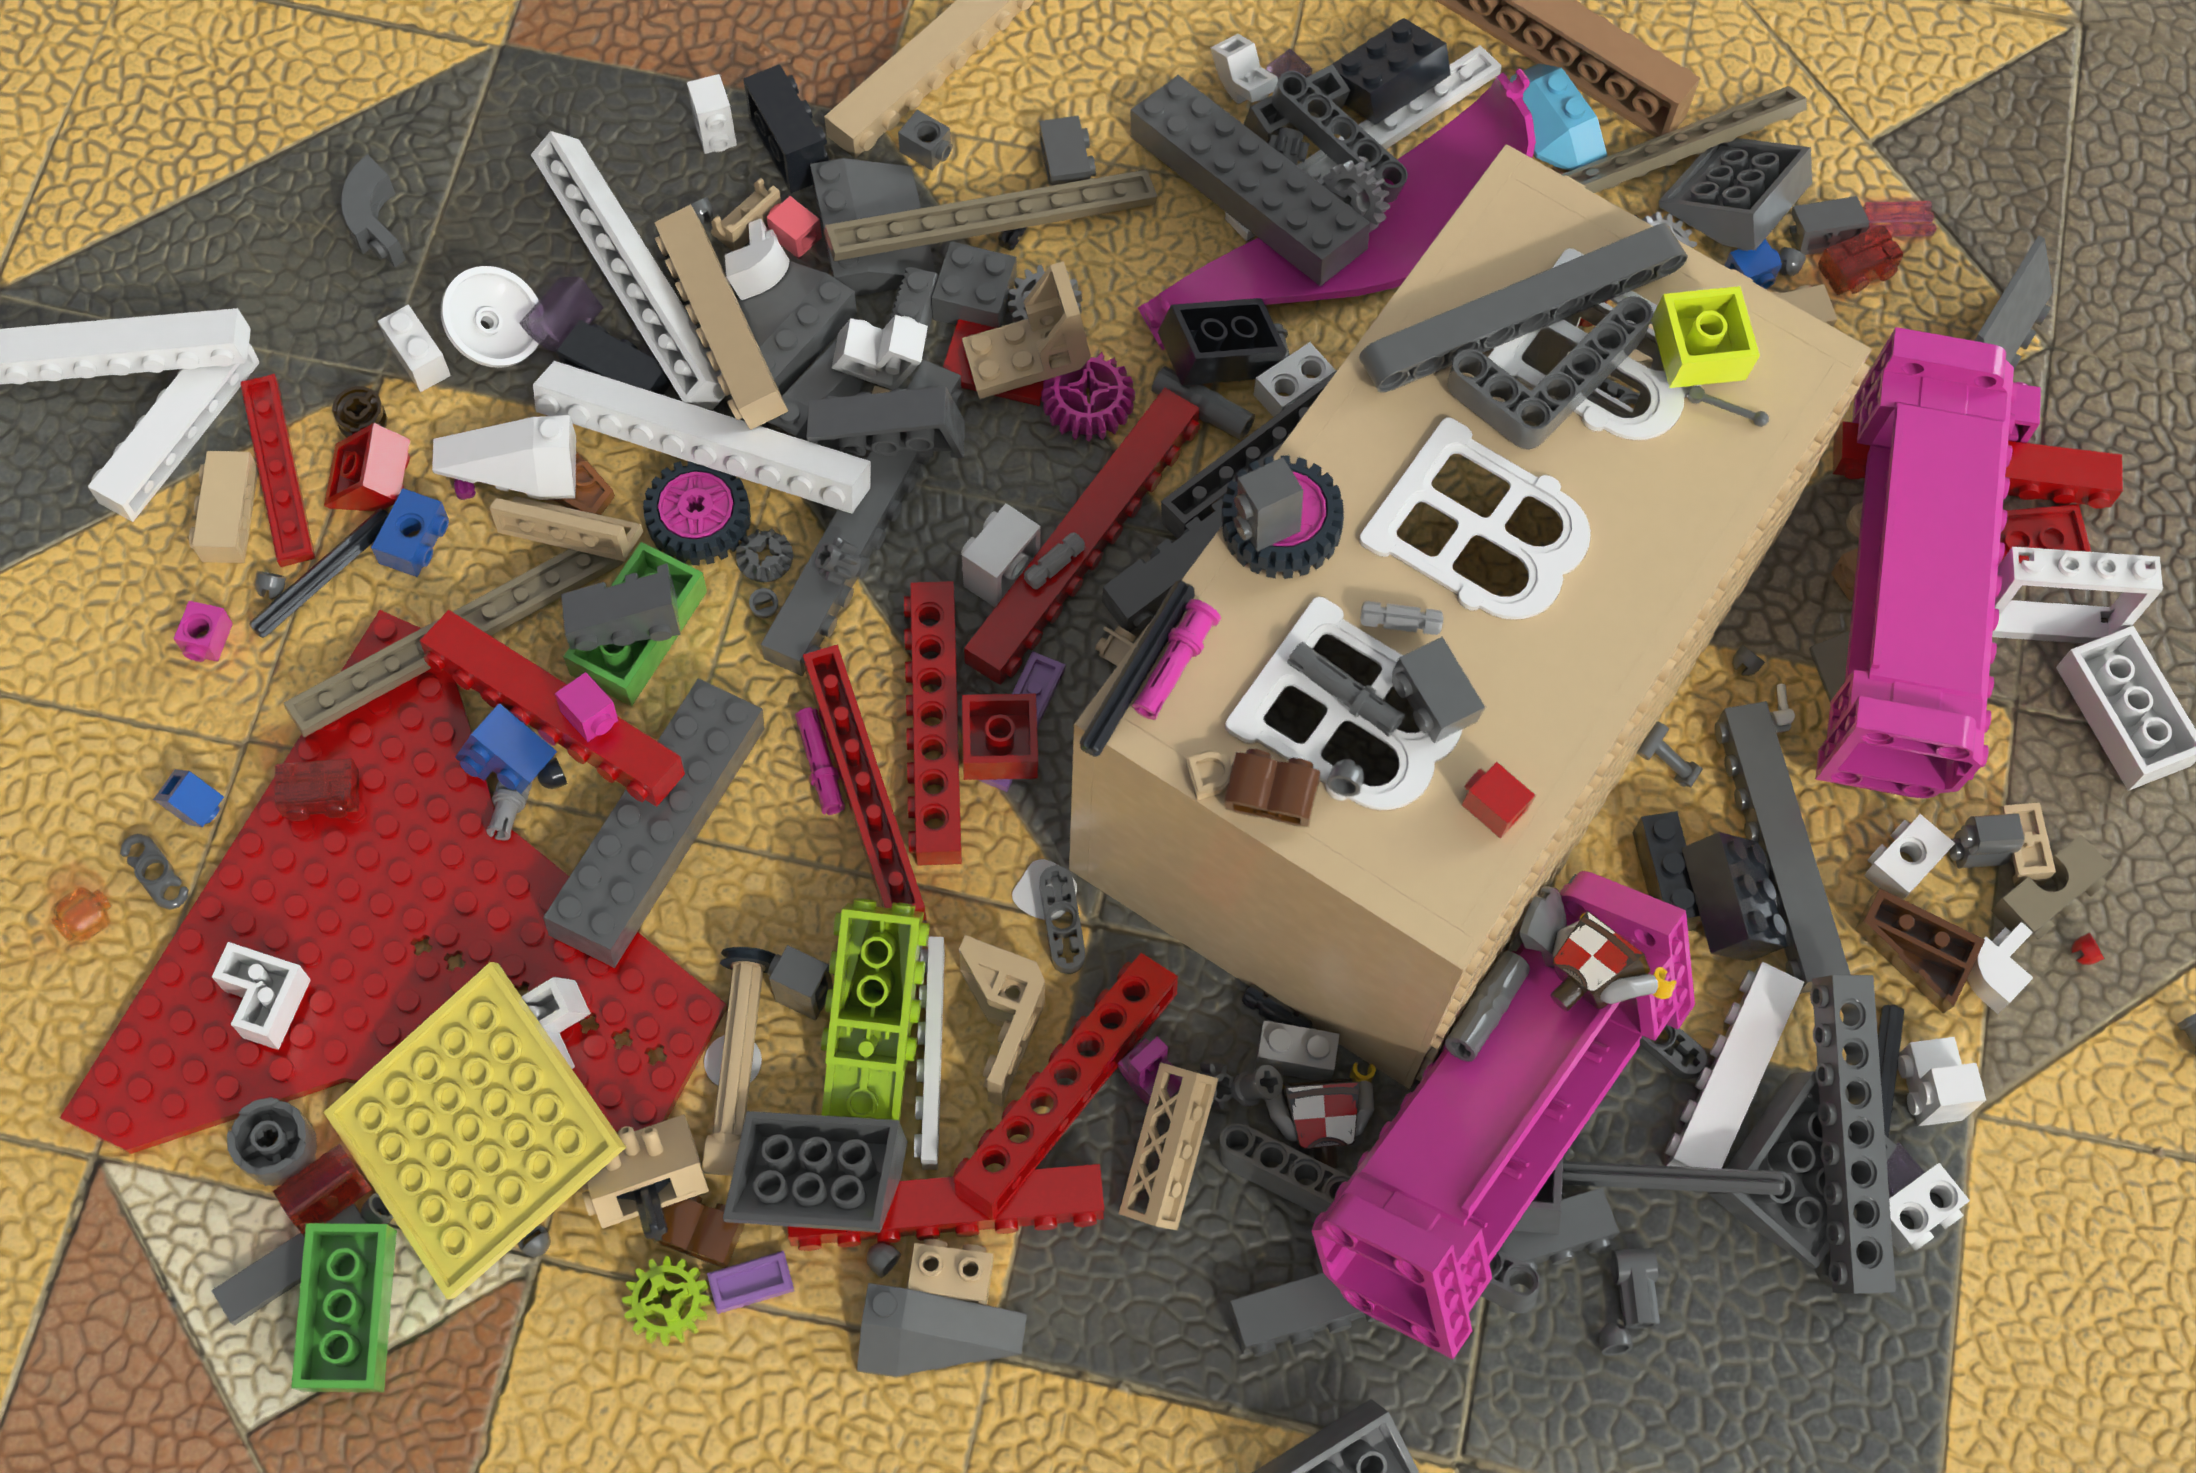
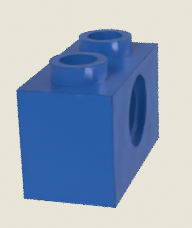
M402 488L371 547L378 563L418 577L422 568L429 565L433 556V547L438 537H442L446 533L449 525V518L442 502ZM413 531H420L413 537H407Z

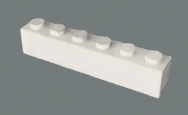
M251 344L248 346L247 362L245 364H233L227 367H198L193 370L179 369L176 378L168 388L163 389L159 393L155 404L147 414L138 419L134 430L126 440L117 445L113 456L105 466L93 475L88 488L99 504L132 522L137 518L241 387L240 382L246 381L260 363Z
M1762 962L1755 972L1747 971L1739 987V990L1744 992L1740 1004L1733 1002L1724 1021L1730 1025L1725 1036L1718 1035L1710 1051V1055L1715 1057L1710 1069L1704 1067L1695 1084V1087L1700 1089L1696 1101L1689 1099L1682 1112L1680 1120L1685 1122L1684 1128L1680 1135L1674 1133L1667 1145L1665 1154L1669 1155L1670 1158L1666 1166L1722 1169L1804 985V981L1765 962Z

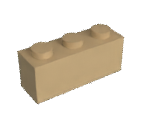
M207 451L205 464L200 465L199 481L201 491L200 496H196L194 500L196 523L195 527L190 529L189 544L191 549L195 550L201 562L245 563L258 477V467L250 452Z

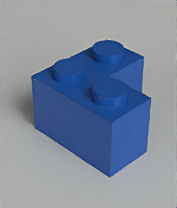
M499 703L473 731L455 758L460 761V766L473 777L478 776L480 779L485 780L494 771L497 774L498 780L505 787L522 794L550 762L557 751Z

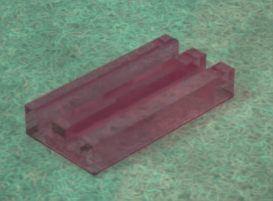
M1865 202L1863 209L1870 221L1867 237L1933 236L1936 231V224L1932 222L1934 219V213L1930 211L1932 202ZM1904 222H1923V224H1904ZM1873 223H1890L1891 225H1873Z

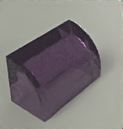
M581 276L559 277L519 324L538 344L557 353V349L578 321L582 320L590 324L603 309V306Z

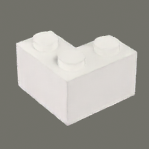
M895 315L884 329L872 326L865 320L850 318L838 333L832 369L891 390L897 389L922 361L928 326L916 322L911 317Z
M228 942L212 975V978L223 991L243 997L231 1023L233 1028L244 1039L279 1050L311 980L301 966Z
M553 977L521 997L569 1066L574 1068V1063L560 1032L591 1013L575 980Z
M1955 1037L1910 1042L1899 1053L1898 1070L1901 1077L1906 1078L1909 1090L1907 1095L1908 1109L1912 1115H1915L1918 1126L1962 1121L1986 1101L1977 1063H1961Z

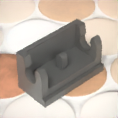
M1854 196L1793 206L1791 214L1796 225L1790 226L1789 229L1797 250L1804 255L1863 246L1870 221L1858 197Z

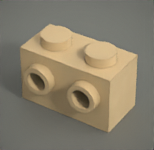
M926 1239L924 1244L914 1243L907 1289L987 1305L994 1262L993 1253H986L987 1249L985 1247L972 1244L963 1245V1249L949 1248L946 1242L935 1239Z

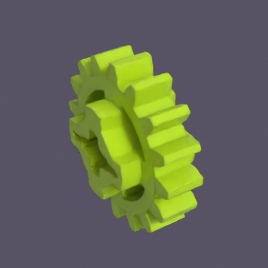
M665 1256L663 1266H657L656 1262L651 1259L649 1260V1271L645 1273L639 1268L635 1270L639 1278L637 1283L626 1282V1287L632 1292V1296L623 1297L622 1302L625 1306L632 1307V1309L627 1311L624 1316L628 1322L638 1320L632 1328L637 1335L647 1330L645 1339L648 1343L652 1344L657 1336H660L664 1346L669 1345L671 1336H676L679 1342L683 1343L685 1342L683 1332L688 1329L690 1332L697 1334L699 1331L694 1323L696 1319L707 1320L708 1318L707 1314L701 1309V1306L711 1304L709 1296L701 1295L702 1292L709 1288L706 1280L696 1282L701 1273L697 1267L687 1272L688 1264L685 1259H681L676 1266H673L669 1256ZM665 1276H675L687 1283L675 1284L667 1281ZM652 1283L648 1296L641 1299L646 1287ZM669 1293L672 1298V1306L665 1309L661 1304L663 1303L662 1296ZM692 1303L689 1313L682 1319L681 1315L685 1306ZM659 1318L666 1321L668 1326H657L646 1319Z

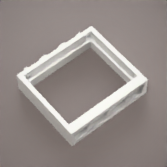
M2012 546L1998 566L1997 575L2002 576V586L1998 597H1995V608L1999 609V621L1992 637L2086 644L2131 627L2163 590L2160 557ZM2018 555L2029 556V561L2023 560L2022 563H2019ZM2022 585L2122 592L2111 607L2011 600ZM2101 618H2108V623L2101 622Z

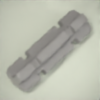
M1070 533L1062 540L1063 544H1057L1038 560V565H1032L1025 571L1024 579L1033 589L1040 588L1047 582L1045 578L1054 576L1071 561V556L1076 557L1084 550L1085 542L1077 533Z
M1366 601L1362 605L1360 620L1364 626L1377 627L1379 623L1384 624L1383 628L1417 632L1418 628L1423 629L1425 634L1438 635L1442 630L1443 612L1434 609H1426V612H1420L1418 607L1387 604L1386 607H1381L1379 602Z

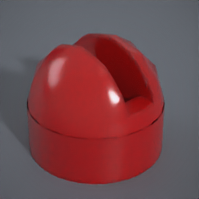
M2090 932L2079 937L2072 944L2071 953L2082 950L2084 956L2076 960V962L2082 965H2092L2105 959Z

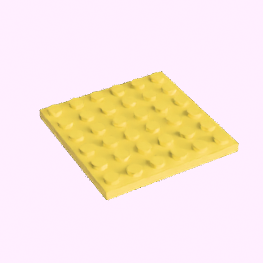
M494 962L488 963L324 1111L333 1128L376 1193L380 1196L390 1214H392L393 1219L446 1299H455L626 1148L498 963Z

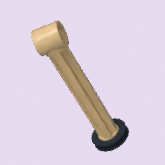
M730 947L723 949L721 952L726 958L722 959L720 964L733 971L713 1134L707 1135L704 1147V1174L733 1175L747 1112L763 973H768L769 966L776 956L772 952L750 947Z

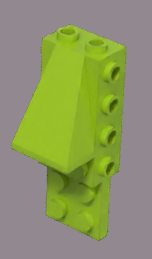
M855 898L853 904L847 903L842 908L841 913H836L833 934L834 936H839L837 951H832L829 973L835 974L833 989H828L825 1012L831 1013L829 1028L824 1027L821 1041V1050L826 1051L825 1064H827L821 1116L900 1121L906 1066L908 1061L915 1060L917 1038L910 1036L913 1023L919 1022L921 1000L915 999L916 984H923L925 974V961H919L920 946H927L930 926L929 923H923L924 912L915 911V905L892 903V908L876 907L877 901Z

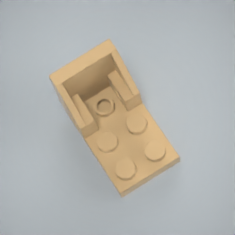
M1064 261L1050 265L1023 301L1028 319L962 338L979 399L1080 370L1091 358L1081 314Z
M965 935L959 947L961 973L988 1022L1002 1027L998 1036V1042H1001L998 1055H990L983 1072V1076L986 1077L983 1087L987 1088L988 1102L1002 1107L1044 1008L1045 980L1037 962Z

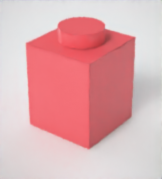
M791 196L781 204H776L766 217L768 230L772 229L778 238L779 244L798 259L822 238L820 219Z

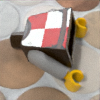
M1589 911L1580 916V921L1568 925L1557 932L1552 954V964L1562 983L1550 994V997L1563 1010L1569 1011L1581 997L1597 1009H1602L1608 1004H1615L1650 994L1659 999L1671 997L1676 980L1664 981L1667 974L1666 969L1658 967L1653 975L1649 974L1650 968L1644 953Z
M1356 1062L1350 1072V1078L1283 1083L1281 1094L1277 1098L1265 1100L1272 1121L1287 1140L1295 1141L1300 1149L1313 1148L1314 1159L1332 1168H1337L1336 1146L1354 1144L1355 1136L1363 1133L1374 1112V1095L1371 1082L1376 1068L1373 1064L1369 1065L1367 1075L1365 1076L1357 1071L1358 1064Z

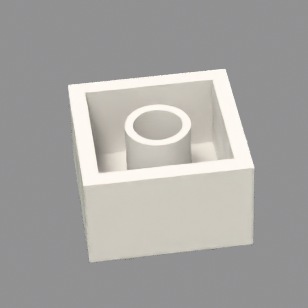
M1007 503L998 513L993 511L986 519L982 532L976 538L971 537L961 551L964 587L995 608L1040 550L1041 526Z

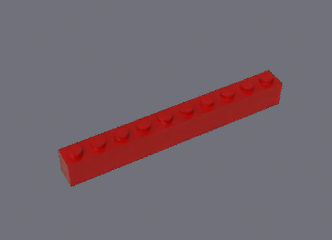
M1163 388L965 646L964 656L967 665L999 685L1003 683L1007 676L1013 677L1017 673L1023 661L1021 658L1028 649L1033 650L1036 648L1043 636L1042 630L1048 622L1054 623L1063 610L1062 603L1069 595L1071 597L1076 595L1082 586V577L1087 570H1094L1103 557L1102 551L1108 543L1114 544L1123 530L1122 524L1128 516L1133 518L1138 513L1143 503L1141 499L1147 491L1152 493L1157 488L1162 479L1161 473L1166 466L1172 467L1176 463L1186 440L1191 442L1197 435L1201 426L1198 423L1199 407L1169 389ZM1070 533H1077L1085 542L1084 550L1076 557L1071 556V561L1054 576L1045 578L1047 582L1040 588L1033 589L1024 579L1025 571L1032 565H1038V560L1057 544H1063L1062 540Z

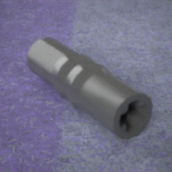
M1164 366L1159 371L1153 382L1151 390L1153 393L1159 395L1164 387L1199 407V419L1217 427L1238 440L1245 438L1254 423L1255 414L1225 399L1218 392L1209 390L1203 384L1182 386L1176 372L1167 366Z
M1513 952L1501 953L1484 981L1478 986L1474 997L1469 1000L1465 1011L1446 1039V1048L1452 1055L1464 1061H1473L1491 1032L1498 1026L1502 1015L1507 1011L1512 999L1529 974V964L1521 956Z

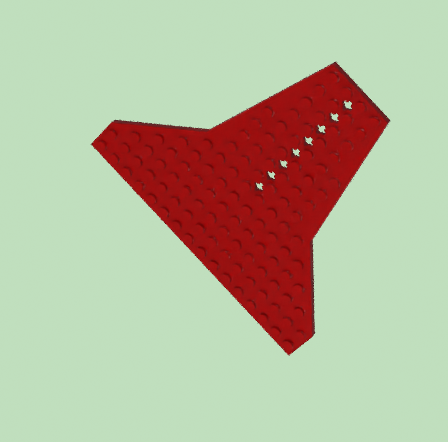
M379 610L341 671L421 628ZM431 668L308 736L303 737L302 734L300 735L68 1103L60 1119L129 1154H133L235 1120L240 1116L238 1112L255 1100L272 1097L282 1102H288L345 1082L355 1084L488 963L494 962L500 965L515 988L527 985L529 992L553 977L576 981L591 1013L583 1019L593 1016L599 1027L597 1030H588L587 1034L582 1033L583 1027L580 1024L582 1020L560 1032L575 1066L572 1070L617 1134L625 1126H630L634 1131L668 1119L725 1014L727 1005L639 932L636 933L615 968L548 935L544 915L570 876L513 830H511V836L508 840L495 839L496 830L492 837L487 834L486 830L495 809L487 779L482 780L478 776L473 777L460 766V761L455 758L472 734L458 684L453 680L452 675L444 670L437 672ZM428 939V944L432 947V950L430 952L423 951L420 956L415 955V944L418 941ZM228 942L300 965L311 979L279 1050L242 1038L231 1025L243 997L223 991L212 978ZM456 955H462L461 959L465 963L463 968L455 967L453 971L448 970V959ZM623 1032H628L629 1039L633 1041L630 1046L623 1045L621 1049H616L614 1037L617 1034L621 1035ZM663 1048L662 1052L667 1057L664 1062L657 1061L655 1065H650V1057L647 1055L649 1051Z

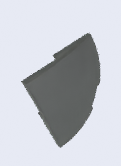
M1544 886L1541 892L1549 893L1547 898H1533L1519 933L1525 948L1540 951L1546 966L1554 968L1552 954L1556 935L1560 929L1567 926L1564 904L1557 888Z

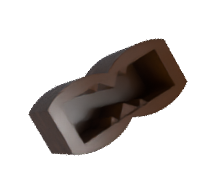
M1247 749L1246 753L1236 752L1224 800L1225 809L1248 816L1268 818L1289 825L1309 827L1320 782V770L1313 768L1314 764L1301 758H1289L1288 762H1279L1271 759L1272 755L1259 749Z
M697 1195L662 1208L668 1231L662 1235L663 1239L660 1241H655L652 1238L654 1243L721 1268L728 1267L745 1224L724 1222L723 1215L726 1205L717 1203L715 1208L702 1205L703 1199Z

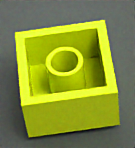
M1740 286L1663 294L1653 313L1651 322L1669 388L1746 380L1760 357Z

